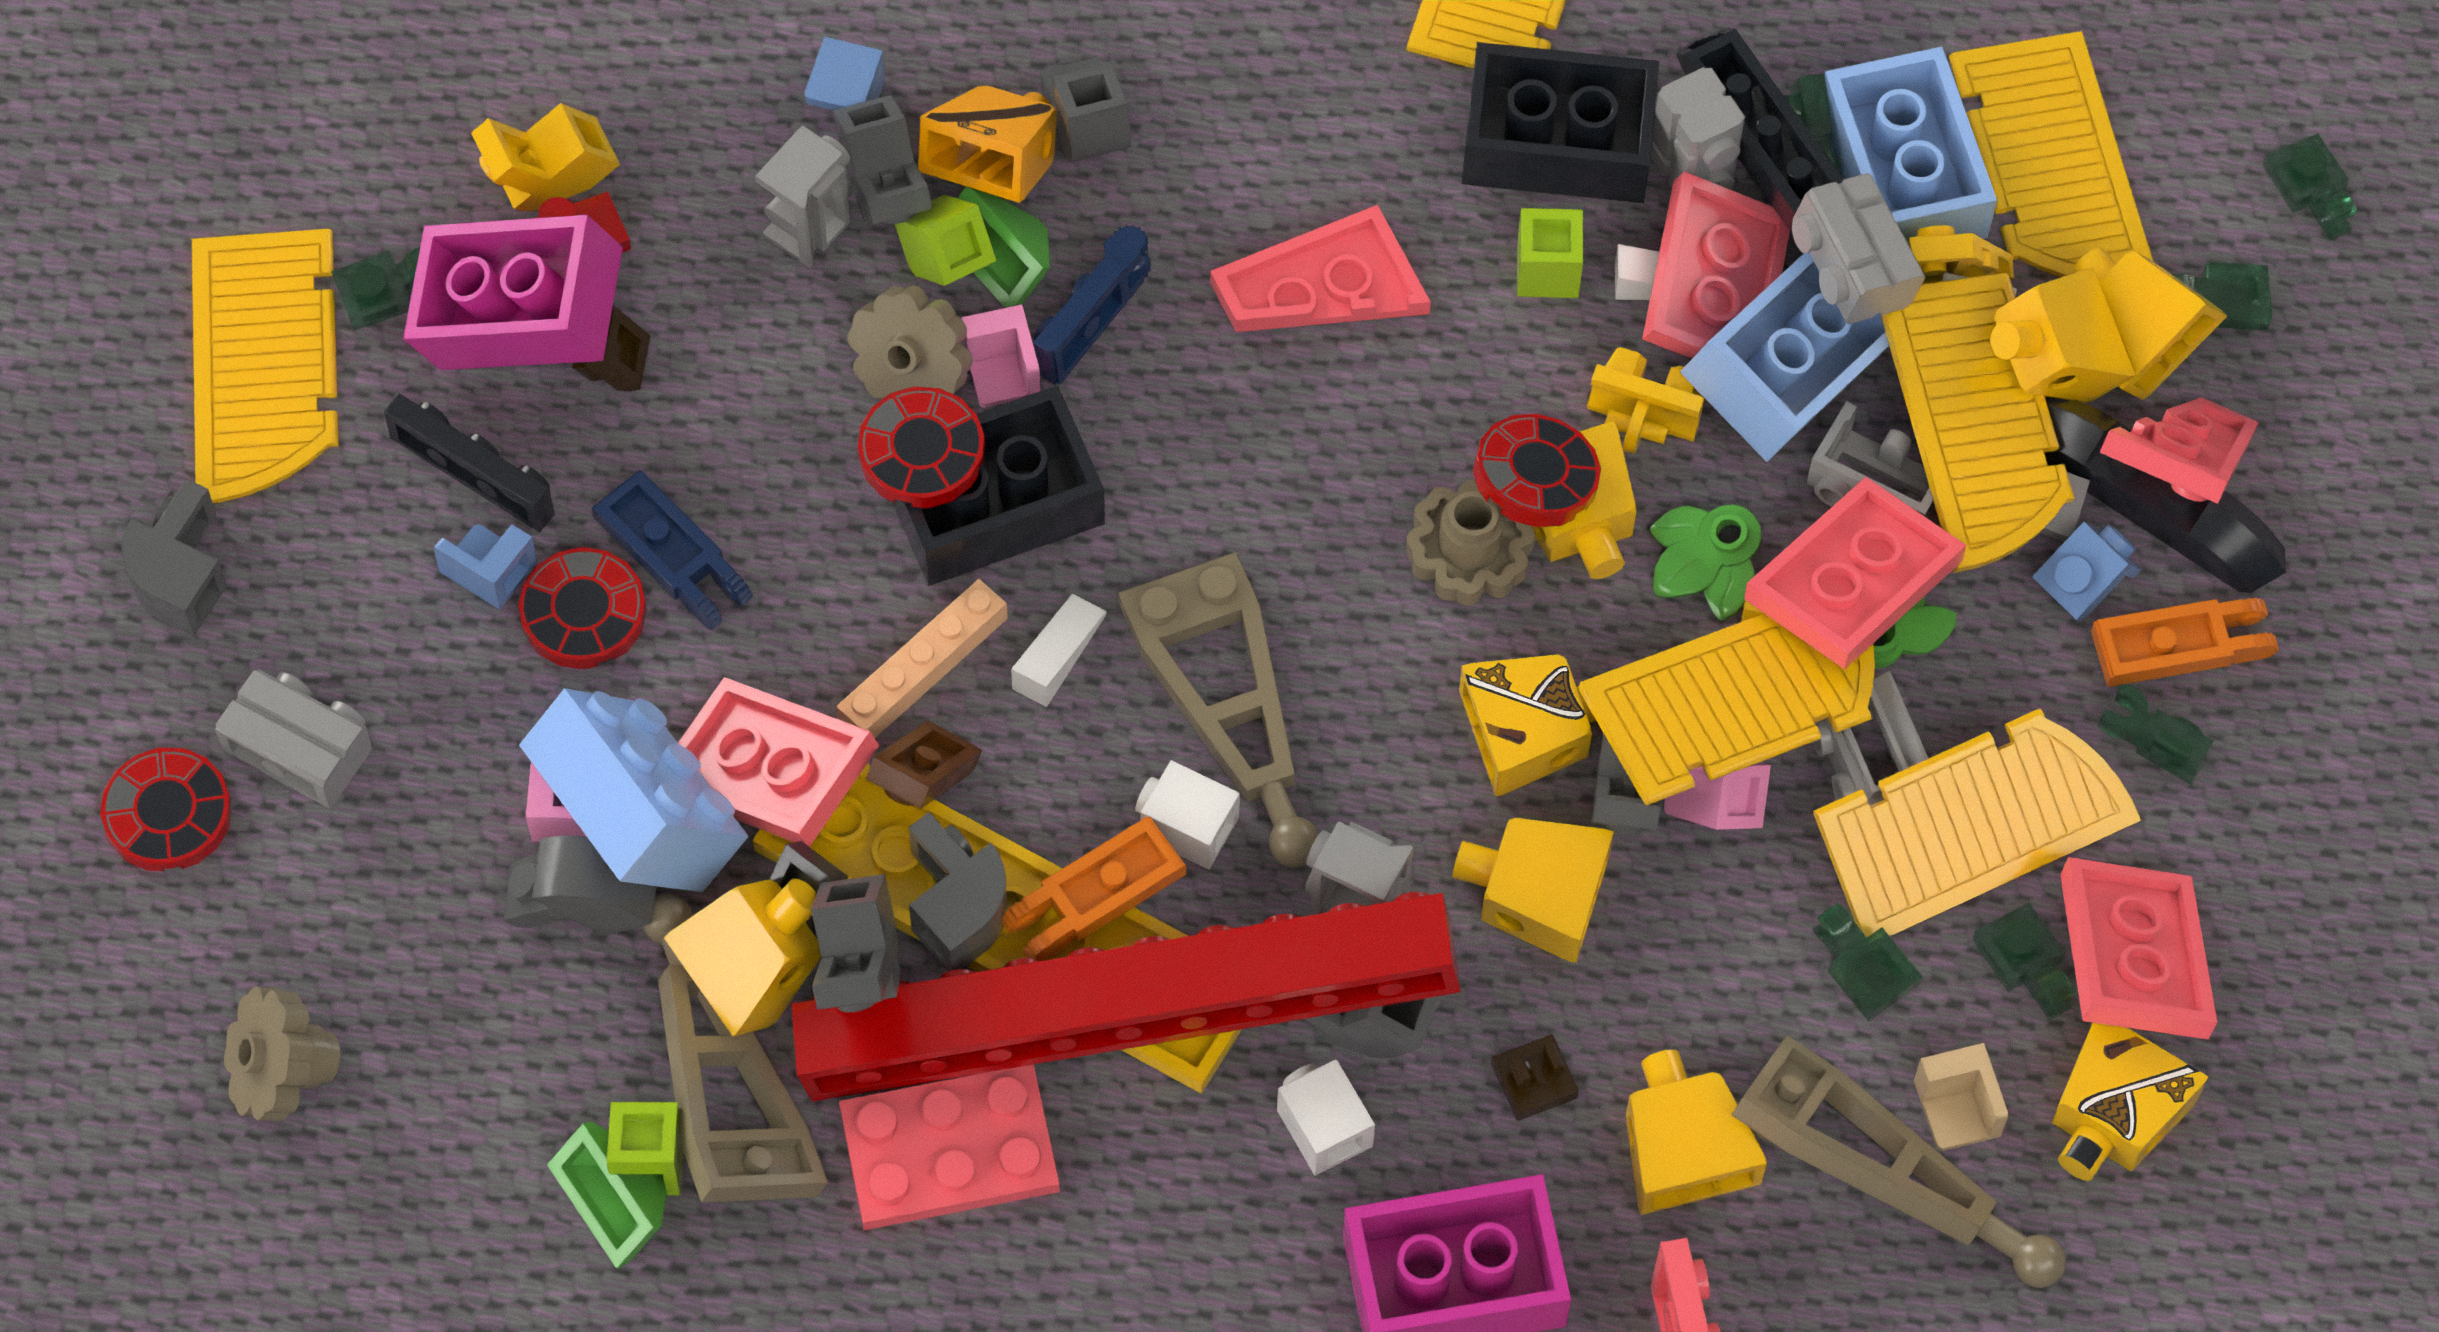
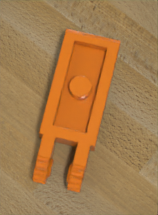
M2256 597L2218 603L2217 599L2098 619L2094 621L2091 629L2107 687L2227 667L2231 663L2237 664L2269 658L2276 654V651H2279L2276 637L2272 633L2265 632L2232 638L2228 636L2226 628L2250 626L2266 619L2268 611L2265 601L2262 598L2258 599Z
M1150 816L1145 817L1041 881L1039 889L1024 897L1020 902H1016L1015 905L1009 907L1004 912L1002 924L1009 934L1019 933L1021 930L1041 920L1053 908L1061 921L1032 938L1023 951L1027 958L1039 961L1048 960L1064 951L1074 939L1079 942L1185 876L1186 864Z

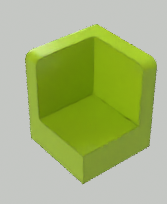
M943 195L931 200L932 209L917 212L911 219L894 224L909 268L915 276L946 286L996 261L977 204Z
M1521 208L1517 240V296L1579 298L1583 268V210Z
M611 1102L607 1148L609 1174H663L667 1196H681L683 1149L678 1125V1102Z

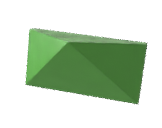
M965 187L958 196V199L978 205L996 258L995 262L973 273L1004 308L1023 305L1050 269L1048 229L1039 219L1000 197Z
M593 1122L582 1123L547 1166L615 1268L618 1269L628 1264L662 1226L667 1193L663 1174H609L607 1167L609 1131Z

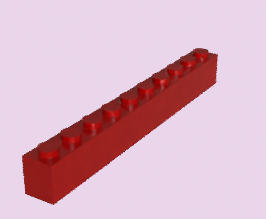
M1408 892L1399 895L1391 902L1367 906L1359 903H1344L1334 906L1326 913L1299 917L1293 914H1279L1267 918L1262 924L1238 928L1227 925H1214L1202 929L1197 935L1174 939L1150 936L1139 939L1132 946L1109 950L1085 947L1071 952L1068 957L1044 961L1021 958L1006 963L1003 968L980 972L956 969L943 973L939 979L915 983L899 980L897 997L883 999V1001L876 1002L873 1006L857 1012H843L838 1007L817 1010L815 997L813 996L809 1001L791 1004L796 1073L810 1100L820 1101L1461 993L1452 922L1443 893L1430 895L1425 892Z

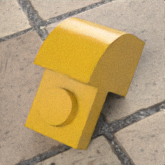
M562 103L557 105L526 132L490 118L471 132L482 155L479 158V162L483 171L494 183L503 186L513 208L519 211H536L549 198H569L589 190L620 165L597 117Z

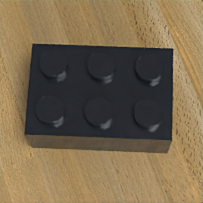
M1477 42L1462 184L1644 203L1650 167L1660 61Z
M1058 385L977 413L985 437L984 460L978 470L979 475L971 488L955 500L931 508L911 507V503L901 502L895 499L896 503L893 502L928 586L1105 524L1104 487Z

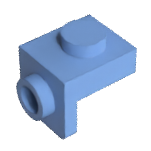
M2083 522L2032 578L2076 620L2082 621L2125 576L2134 578L2142 568L2130 558L2136 550L2135 546L2116 528L2107 524L2101 530L2097 526Z

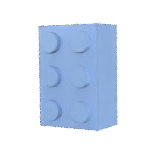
M1943 47L1825 71L1818 113L1841 176L1844 179L1866 173L1872 175L1906 241L1910 237H1917V230L1939 225L1953 226L1955 234L1973 233L1982 239L1988 238L1997 198Z
M1804 253L1711 338L1680 371L1690 384L1705 397L1766 462L1889 347L1880 313H1877L1873 318L1848 324L1845 322L1836 304L1831 305L1824 299L1819 286L1820 272L1810 253Z
M564 688L519 744L521 749L619 881L703 892L749 837L734 818L735 809L731 802L724 795L712 789L699 772L701 768L699 760L691 751L677 743L665 727L667 724L666 717L655 705L640 698L634 701L611 697L600 691L589 693Z

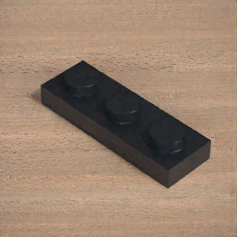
M398 393L383 411L392 440L540 533L555 515L550 485L540 473L527 465H520L517 468L501 458L498 450L484 437L476 433L466 436L452 427L446 416L433 405L427 402H420L417 405Z

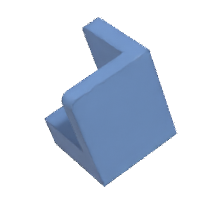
M824 37L804 93L805 102L809 105L836 110L879 98L885 82L883 50Z
M476 524L457 546L441 538L433 548L440 573L499 610L538 564L532 536L511 524L502 537L484 526Z

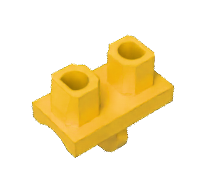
M1622 347L1616 348L1606 366L1596 365L1591 379L1592 388L1587 409L1607 415L1605 423L1615 421L1618 431L1626 433L1623 451L1636 454L1642 438L1664 445L1668 434L1694 442L1700 424L1705 397L1700 396L1701 394L1680 373L1684 368L1683 366L1671 367L1664 385L1644 379L1647 359L1641 353Z

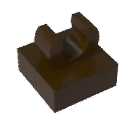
M613 306L603 361L575 362L572 368L588 380H605L617 391L630 392L640 390L650 335L616 306Z
M1553 1034L1492 1057L1491 1066L1517 1121L1578 1098L1579 1089Z

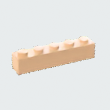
M980 579L976 580L836 706L838 720L868 730L876 738L1008 619L1007 603Z

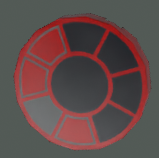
M914 386L892 392L871 407L860 426L857 447L858 459L865 480L881 497L896 503L895 499L901 502L911 503V507L931 508L952 502L971 488L979 475L978 470L984 460L985 437L977 414L962 398L940 388Z
M1540 414L1512 415L1494 423L1480 439L1473 466L1475 482L1478 491L1488 502L1489 498H1491L1494 503L1501 506L1500 513L1510 520L1534 527L1562 526L1573 521L1577 513L1582 512L1584 509L1586 511L1595 498L1601 474V466L1596 450L1580 431L1560 419Z
M587 547L560 551L539 563L523 583L518 603L523 632L535 651L558 666L576 669L597 667L600 662H605L612 657L615 660L628 652L642 633L647 613L641 580L628 562L607 550Z
M159 747L137 754L115 770L103 790L100 816L109 843L126 862L144 870L165 872L164 869H173L179 866L181 869L196 865L215 851L230 828L232 813L231 799L222 773L202 755L185 748Z

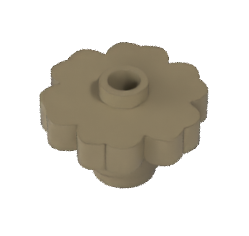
M915 285L905 288L892 286L877 296L875 302L867 303L855 313L853 327L847 335L849 346L860 354L853 364L854 374L860 381L864 382L869 394L875 398H885L892 392L914 386L940 388L954 394L965 384L967 371L973 362L971 353L960 344L967 334V327L962 319L956 315L951 304L941 299L929 303L924 290Z
M1467 480L1462 483L1457 493L1445 487H1437L1430 492L1427 499L1422 500L1416 505L1413 516L1414 529L1409 531L1406 538V554L1411 561V569L1415 578L1424 581L1435 580V593L1440 599L1447 601L1456 600L1464 605H1474L1481 599L1484 592L1495 598H1503L1512 591L1513 586L1518 585L1525 579L1528 567L1526 556L1534 549L1535 531L1530 525L1514 522L1500 513L1502 507L1494 503L1491 498L1487 502L1478 491L1475 480Z
M256 986L251 989L249 994L244 995L240 999L238 1021H234L228 1027L227 1046L224 1054L225 1068L232 1074L228 1087L229 1098L235 1104L240 1116L254 1117L260 1121H284L288 1114L295 1112L298 1108L299 1089L313 1090L320 1084L330 1083L336 1076L340 1063L338 1039L334 1033L324 1031L320 1025L309 1023V1011L302 1003L299 994L295 991H283L281 988Z

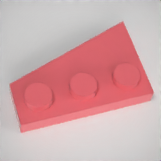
M1378 205L1210 271V284L1235 332L1430 314L1431 301Z
M2201 397L2167 409L2162 421L2156 422L2145 417L2135 422L2131 432L2121 427L2109 430L2100 453L2171 483L2172 489L2187 499L2199 502L2207 499L2218 504L2247 450L2259 422Z

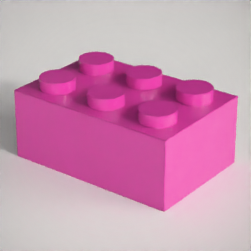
M588 215L424 226L403 340L440 370L603 361L623 247Z
M1543 1174L1345 1208L1342 1237L1362 1332H1540L1566 1327L1571 1296Z

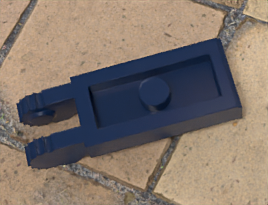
M1125 225L1123 228L1119 227L1118 231H1114V236H1110L1103 244L1105 257L1091 274L1085 273L1076 281L1069 300L1056 316L1047 317L1038 327L1033 339V346L1039 365L1040 376L1054 385H1057V383L1061 384L1143 284L1144 277H1148V272H1151V260L1148 258V252L1145 253V251H1148V237L1140 227Z
M642 470L637 471L592 507L593 518L675 600L680 598L684 606L708 630H713L723 620L715 603L706 597L696 586L708 574H710L724 594L731 601L738 604V606H743L752 598L751 590L744 579L723 559L722 550Z

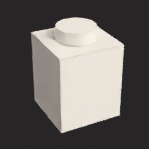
M1171 760L1160 779L1150 777L1137 800L1135 811L1141 814V820L1149 816L1152 818L1178 855L1210 869L1239 819L1240 793Z
M1337 1059L1321 1067L1314 1063L1305 1065L1288 1075L1283 1081V1086L1278 1088L1277 1111L1315 1176L1373 1147L1375 1124Z

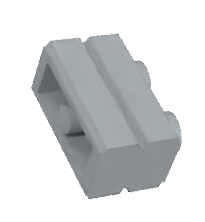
M1703 67L1661 87V91L1658 93L1651 158L1663 175H1669L1668 183L1671 187L1673 186V181L1684 171L1730 190L1735 184L1734 177L1740 153L1745 116L1733 98L1725 96L1726 88L1712 68Z
M1866 173L1844 179L1840 184L1833 182L1814 187L1805 194L1792 219L1793 238L1801 252L1810 253L1820 272L1819 286L1824 299L1829 304H1836L1845 322L1852 324L1873 318L1877 313L1884 315L1905 309L1911 304L1926 277L1872 175Z
M260 669L254 670L238 692L237 699L232 700L216 723L215 732L222 751L324 807L332 808L372 750L367 728L364 726L366 724L364 718L356 710L342 702L334 701L328 707L311 697V690L302 681L288 673L281 672L277 678H274Z

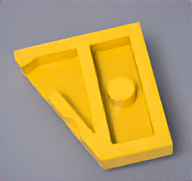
M1930 226L1917 230V237H1910L1907 241L1926 277L1922 284L1942 282L1944 272L1968 278L2008 273L2010 280H2014L2012 254L1973 233L1955 234L1953 226Z

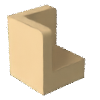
M1984 1043L1920 1059L1914 1083L1938 1150L1945 1151L2001 1137L2008 1118V1111Z

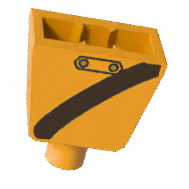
M978 86L920 116L918 169L921 173L1020 203L1052 165L1055 155L1057 111L1042 94L1037 92H1029L1021 96L991 86Z

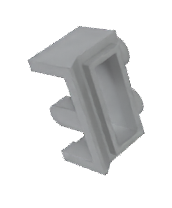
M802 125L755 175L756 183L776 196L764 209V213L771 223L762 232V236L808 268L813 266L815 250L818 248L824 252L850 224L848 198L853 193V187L846 179L845 166L850 162V155L837 140L827 135L819 137Z
M1846 401L1812 458L1807 484L1814 487L1816 496L1822 502L1831 507L1835 505L1862 479L1867 477L1839 463V459L1843 457L1924 497L1920 503L1869 478L1930 520L1936 508L1924 466L1908 458L1911 446L1909 436L1902 431L1892 429L1888 432L1883 443L1879 444L1852 431L1857 406Z
M1886 672L1875 678L1868 709L1870 713L1873 712L1886 741L1889 756L1900 772L1928 759V756L1891 672ZM1827 718L1816 722L1815 725L1821 733V739L1812 742V745L1818 756H1829L1836 772L1831 778L1835 799L1838 800L1862 789L1870 806L1884 800L1879 786L1874 784L1851 728L1836 733Z
M1338 821L1332 833L1322 830L1314 841L1306 861V865L1313 868L1305 886V892L1311 894L1310 915L1326 913L1334 906L1344 903H1359L1367 906L1391 902L1399 895L1408 893L1413 846H1392V840L1352 821L1349 826Z

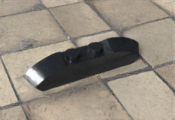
M1728 27L1693 40L1676 53L1685 75L1704 67L1712 68L1726 88L1725 96H1731L1745 116L1738 159L1777 214L1792 231V219L1805 194L1814 187L1833 182L1840 184L1844 178L1735 28Z
M2045 396L2060 447L2056 451L2044 453L2047 465L2064 464L2068 473L2090 480L2087 493L2238 592L2252 593L2286 573L2284 546L2268 526L2234 496L2224 491L2217 504L2207 499L2202 502L2193 501L2179 495L2172 489L2171 483L2100 453L2109 430L2121 427L2131 432L2130 428L2106 413L2083 402Z

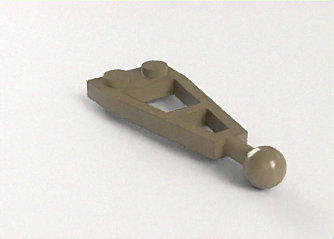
M1236 552L1119 592V606L1142 658L1245 801L1250 802L1258 798L1262 799L1274 826L1269 836V848L1273 857L1280 864L1287 867L1299 868L1305 866L1309 852L1319 832L1312 822L1297 816L1285 790L1295 786L1293 763L1260 605ZM1242 621L1256 689L1206 706L1165 647ZM1262 717L1272 764L1252 770L1224 730Z
M673 893L655 895L652 924L642 926V928L652 941L663 945L669 962L668 967L658 979L674 1097L679 1107L678 1125L681 1146L701 1203L818 1197L828 1184L809 1129L753 1032L734 1037L731 1035L664 939L671 930L693 916L689 904L682 897ZM689 996L698 997L719 1035L695 1036ZM737 1066L771 1128L710 1131L700 1067Z
M1786 1035L1732 1113L1733 1117L1750 1127L1751 1131L1759 1138L1774 1143L1787 1153L1969 1246L1974 1237L1978 1236L2011 1258L2015 1274L2024 1284L2030 1287H2049L2055 1284L2065 1271V1252L2055 1239L2039 1234L2026 1237L1990 1213L1997 1203L1996 1200L1841 1070L1788 1035ZM1823 1099L1893 1156L1896 1160L1892 1166L1888 1168L1807 1126L1806 1124ZM1911 1173L1917 1176L1931 1189L1909 1179Z

